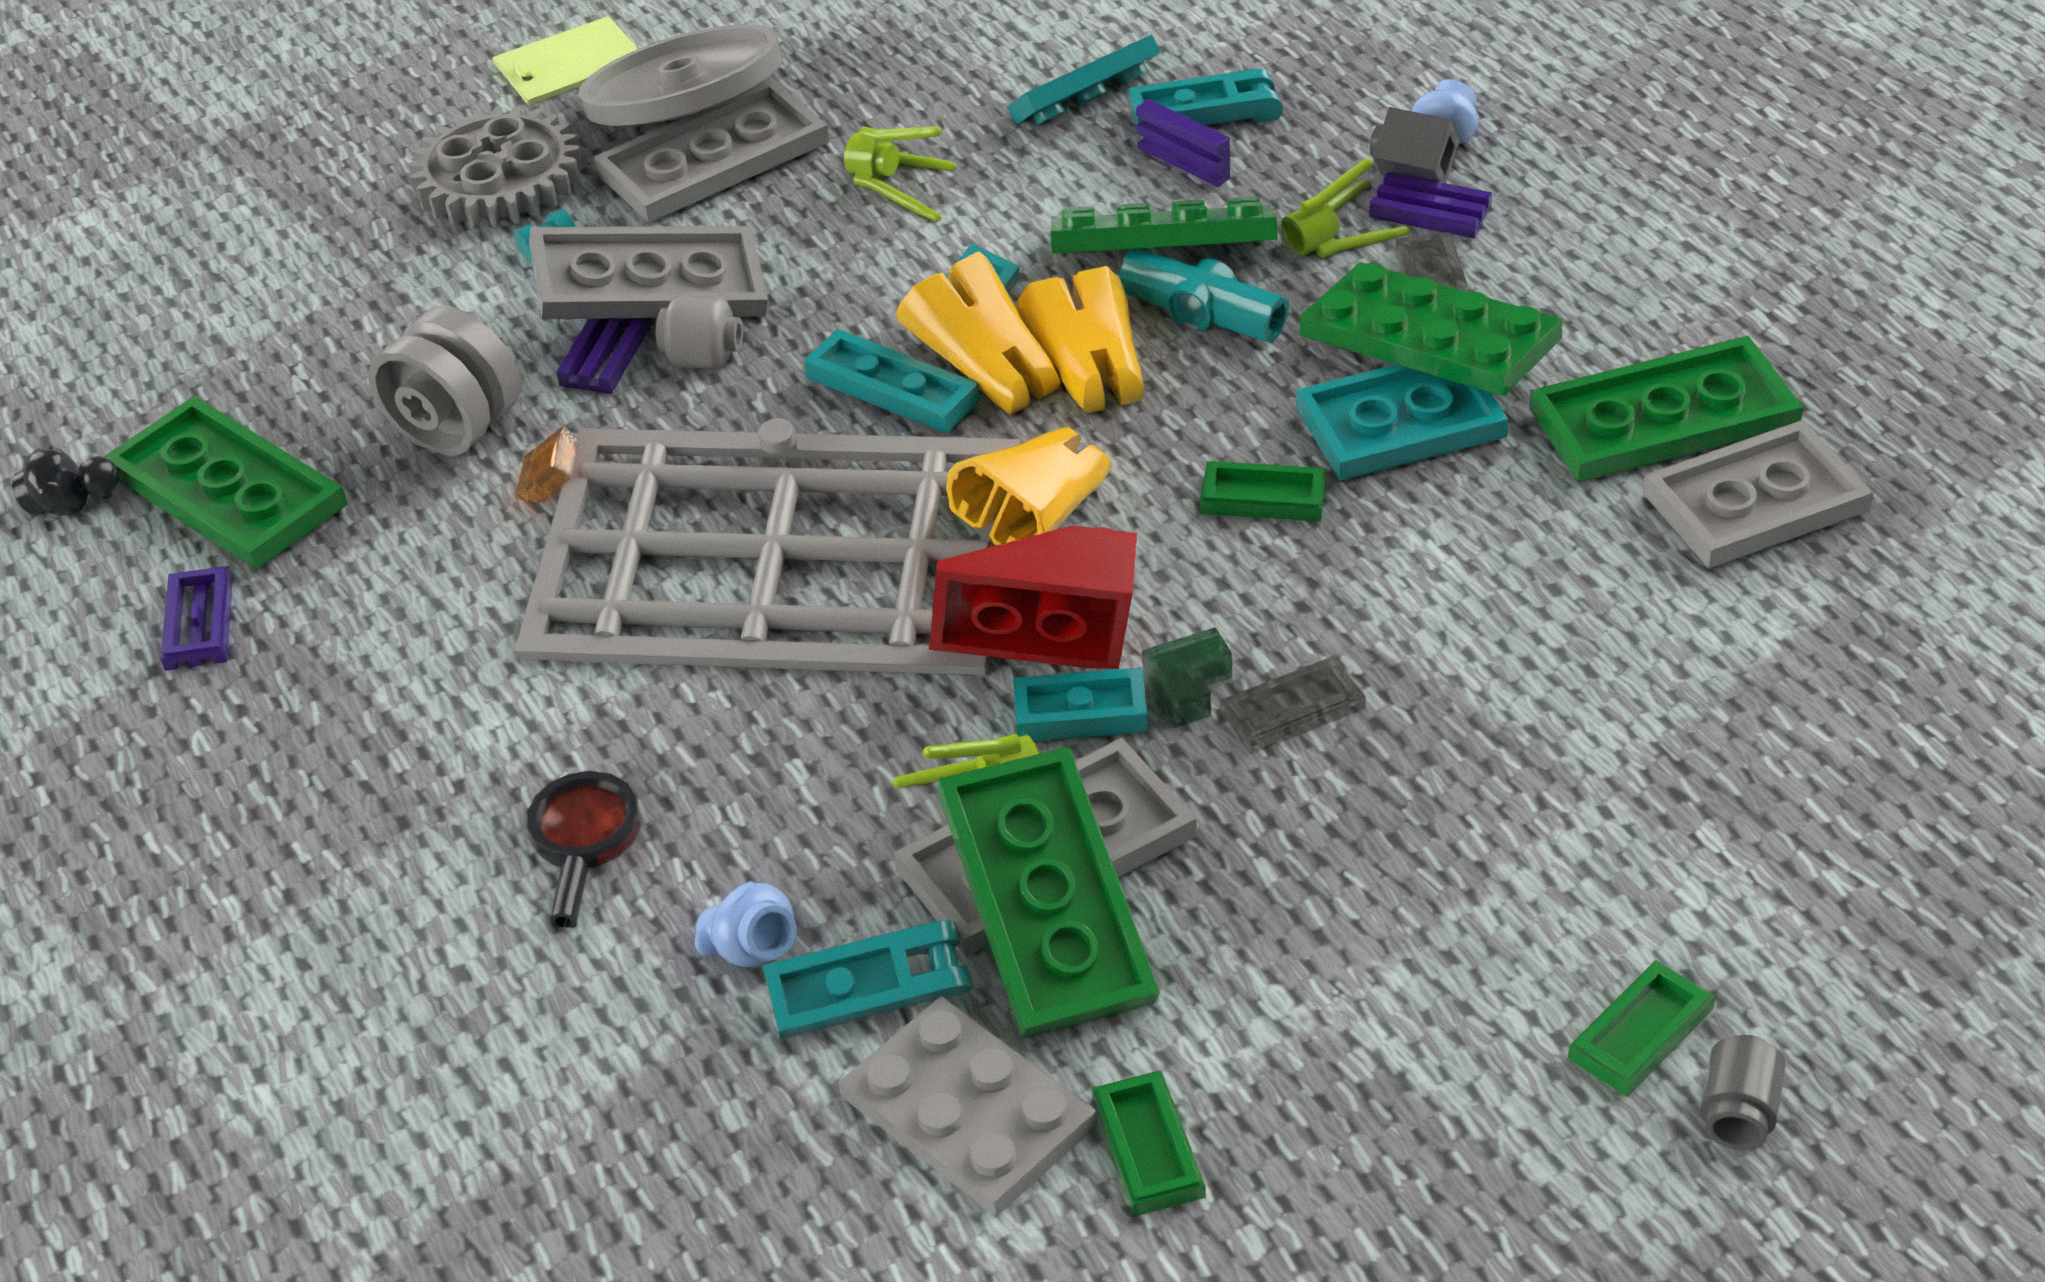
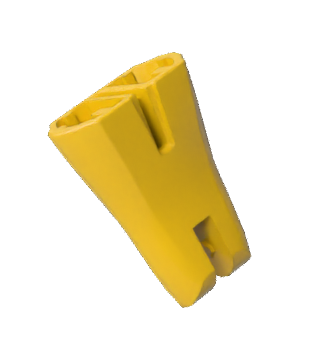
M976 252L955 263L949 270L948 279L944 273H936L914 285L901 301L896 311L897 320L905 328L954 365L968 379L978 382L979 390L1010 416L1029 405V392L1040 400L1061 387V380L1050 358L1022 321L998 274L987 257L981 252Z
M1107 266L1079 271L1078 274L1072 276L1074 303L1064 278L1053 277L1029 283L1018 298L1015 308L1024 324L1050 358L1070 395L1086 414L1105 410L1103 386H1111L1120 406L1139 402L1144 396L1143 378L1132 336L1127 297L1119 276L1113 273Z
M1063 427L1016 446L955 463L947 473L946 490L949 498V507L953 513L974 529L977 527L982 530L995 520L989 533V537L993 539L995 545L1059 529L1072 511L1101 485L1112 468L1111 461L1103 451L1094 445H1090L1078 454H1075L1080 445L1081 436L1070 427Z

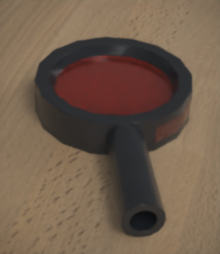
M585 771L563 776L550 782L535 795L527 811V829L535 850L543 859L555 866L561 867L550 916V923L554 928H575L577 926L588 868L600 866L619 857L634 843L641 828L640 808L636 794L627 782L613 774Z

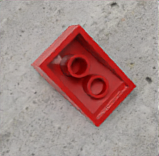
M1073 525L938 560L929 650L1082 668L1119 669L1133 594L1137 533L1117 531L1105 527L1091 528Z

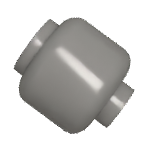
M678 295L669 303L668 308H662L659 311L656 322L657 349L660 353H665L669 362L675 367L720 369L727 363L731 351L739 352L743 341L742 320L739 317H733L729 303L723 298Z

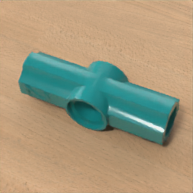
M1137 248L1131 249L1125 255L1121 271L1118 274L1126 295L1165 307L1177 324L1183 325L1185 322L1197 326L1195 330L1200 332L1205 331L1212 323L1262 341L1273 343L1283 332L1285 321L1289 316L1288 298L1239 282L1233 271L1226 264L1216 259L1207 258L1201 260L1194 267Z

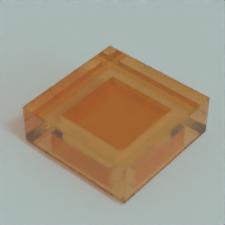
M561 427L526 454L523 460L516 496L527 504H536L571 479L578 437L564 427Z

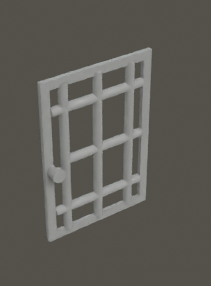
M774 418L764 422L760 426L758 433L580 428L513 653L516 659L986 676V672L989 670V657L935 651L929 650V646H914L916 634L930 635L932 610L921 609L928 565L937 564L938 560L996 546L993 543V539L989 537L995 520L982 529L980 540L933 539L941 496H948L946 490L948 473L945 472L946 464L957 463L975 456L1021 444V439L795 434L793 424L782 418ZM600 454L643 455L640 464L597 463ZM667 455L763 458L768 467L666 465L665 462ZM778 458H787L791 468L777 467ZM802 459L923 462L921 471L800 468ZM590 486L634 487L622 530L578 529ZM658 488L774 491L765 534L647 530ZM799 492L916 495L909 538L789 534ZM571 553L616 554L603 599L559 598ZM641 555L759 558L749 604L629 600ZM784 559L904 563L896 608L774 605ZM551 622L596 624L594 635L548 634ZM622 625L743 629L740 640L619 636ZM768 629L891 633L889 645L766 641Z

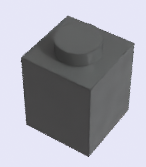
M1389 107L1384 123L1377 124L1372 133L1370 155L1373 156L1381 175L1385 176L1387 172L1446 183L1460 140L1452 120Z

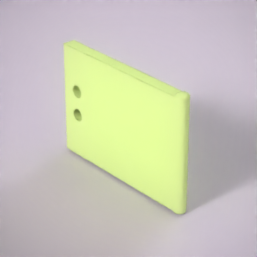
M606 16L492 58L494 64L528 105L580 87L590 75L601 67L638 48L616 23Z

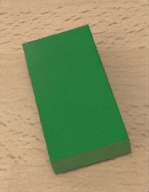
M1207 461L1199 501L1200 514L1321 522L1327 482V468Z
M1655 960L1569 1045L1568 1058L1628 1097L1714 1009L1715 996Z
M1162 1070L1091 1088L1092 1100L1134 1217L1206 1198L1204 1180Z

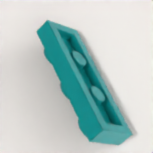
M1151 34L1024 93L1009 104L1007 109L1013 121L1017 124L1033 117L1036 124L1040 125L1064 113L1065 109L1062 103L1074 97L1080 106L1106 93L1107 90L1104 86L1106 82L1117 78L1120 85L1123 86L1147 74L1149 71L1145 64L1159 55L1161 51Z
M838 328L804 359L806 378L946 434L980 401L978 382Z

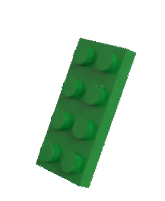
M1260 197L1227 199V208L1207 209L1204 200L1176 201L1171 203L1172 211L1151 212L1149 204L1146 203L1123 204L1116 206V215L1095 216L1094 207H1072L1062 209L1061 218H1051L1052 254L1278 240L1277 216L1270 205L1260 203Z
M1359 262L1299 316L1300 336L1501 396H1505L1562 339L1563 318L1541 313L1530 306H1516L1488 298L1479 292H1466L1438 284L1429 278L1412 277L1387 270L1379 264H1366Z
M1749 335L1530 390L1529 400L1530 411L1577 482L1746 440L1801 421L1804 408Z
M195 396L103 456L116 465L119 472V482L256 570L348 505L341 485Z
M1070 746L939 778L937 793L1022 1039L1155 1004L1160 991Z

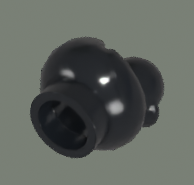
M46 445L36 449L27 457L23 470L15 473L13 476L12 489L19 505L31 515L36 516L48 512L58 516H67L81 510L86 504L88 495L109 499L119 482V472L111 460L101 456L89 457L78 467L74 460L63 450Z

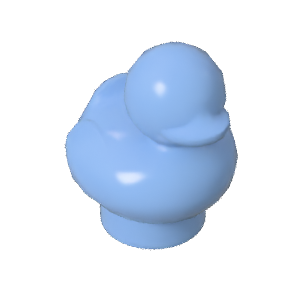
M1447 79L1440 81L1435 91L1423 94L1415 102L1412 112L1452 120L1460 140L1459 144L1469 142L1470 138L1476 133L1479 124L1478 114L1474 107L1477 101L1476 95L1469 86L1457 80Z
M749 881L737 886L719 905L710 906L697 918L695 924V948L697 952L702 956L718 952L728 963L738 967H757L781 958L793 946L797 933L793 908L789 899L777 887L767 883Z

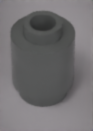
M1746 1034L1737 1035L1717 1042L1711 1049L1700 1113L1706 1123L1705 1129L1707 1134L1722 1146L1738 1150L1759 1147L1765 1142L1767 1135L1776 1127L1785 1073V1059L1775 1047L1762 1038Z

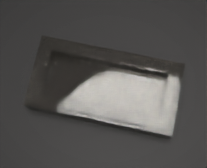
M1451 233L1396 238L1395 251L1402 274L1412 277H1425L1441 285L1466 292L1470 291Z
M1331 656L1221 699L1219 704L1220 714L1247 751L1253 754L1364 710L1366 696L1337 659Z

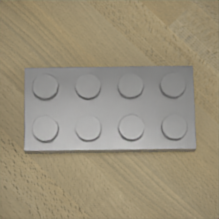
M772 78L723 104L678 119L594 156L593 159L596 174L646 222L651 223L830 141L828 125Z
M751 226L530 227L529 246L541 319L657 318L659 311L662 308H668L669 303L678 295L723 298L729 303L733 317L766 316L768 297Z
M1122 737L1075 761L1118 878L1197 837V822L1194 815ZM949 825L894 852L896 871L937 921L949 919L955 922L960 939L957 947L965 957L990 945Z

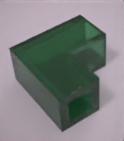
M1216 627L1142 650L1143 676L1173 728L1211 717V691L1208 685L1232 678V652Z

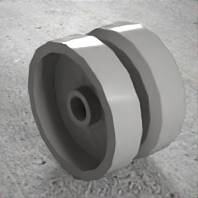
M433 306L423 312L404 330L402 337L391 342L372 360L368 371L371 393L381 412L395 429L412 443L451 457H456L468 451L485 434L488 425L499 420L516 403L522 389L519 369L509 349L494 331L475 316L451 306Z

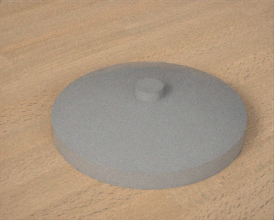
M741 24L697 30L652 43L606 64L582 83L578 91L579 98L586 117L597 124L624 126L675 120L716 107L756 86L776 71L783 60V54L777 34L774 30L765 26Z

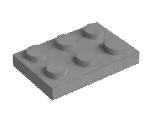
M1804 420L1646 474L1643 484V494L1709 569L1869 512L1873 492Z
M942 996L936 999L839 1081L841 1097L995 1217L1098 1125L1097 1110Z

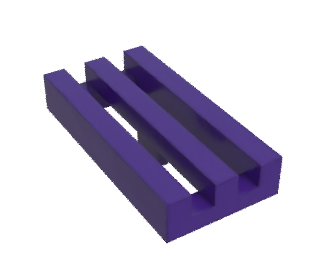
M1150 99L1136 107V116L1143 119L1142 122L1137 124V134L1144 137L1137 142L1139 149L1216 187L1221 186L1230 179V137Z
M1387 172L1384 176L1383 184H1380L1377 189V197H1373L1370 201L1369 217L1475 239L1491 208L1492 192Z
M652 318L588 319L556 371L559 386L612 394L653 323ZM623 327H628L599 378H594L602 363L606 361L612 351V346Z
M229 566L168 574L160 658L165 671L177 669L178 663L188 662L190 667L202 666L203 659L213 658L215 664L227 662L233 576ZM209 583H215L210 641L204 642ZM194 586L189 644L180 645L184 588Z

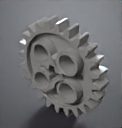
M497 106L489 116H484L479 110L473 111V119L465 121L457 116L454 117L455 127L451 129L444 126L435 127L438 138L423 137L421 139L423 148L414 149L412 151L414 161L408 163L415 198H419L421 208L423 210L431 208L433 217L436 219L448 214L451 225H455L464 218H468L470 228H475L482 219H489L491 226L497 227L501 218L509 217L513 223L517 224L520 222V213L528 212L533 216H540L538 206L544 204L556 207L558 205L556 194L570 195L572 193L570 183L580 182L579 170L583 169L578 137L576 133H571L570 124H559L558 117L555 114L543 119L541 109L538 108L531 111L528 115H523L521 106H516L509 114H502V109L500 106Z

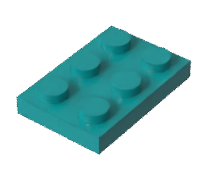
M1397 364L1296 390V409L1339 481L1506 438L1508 434V418L1491 392Z

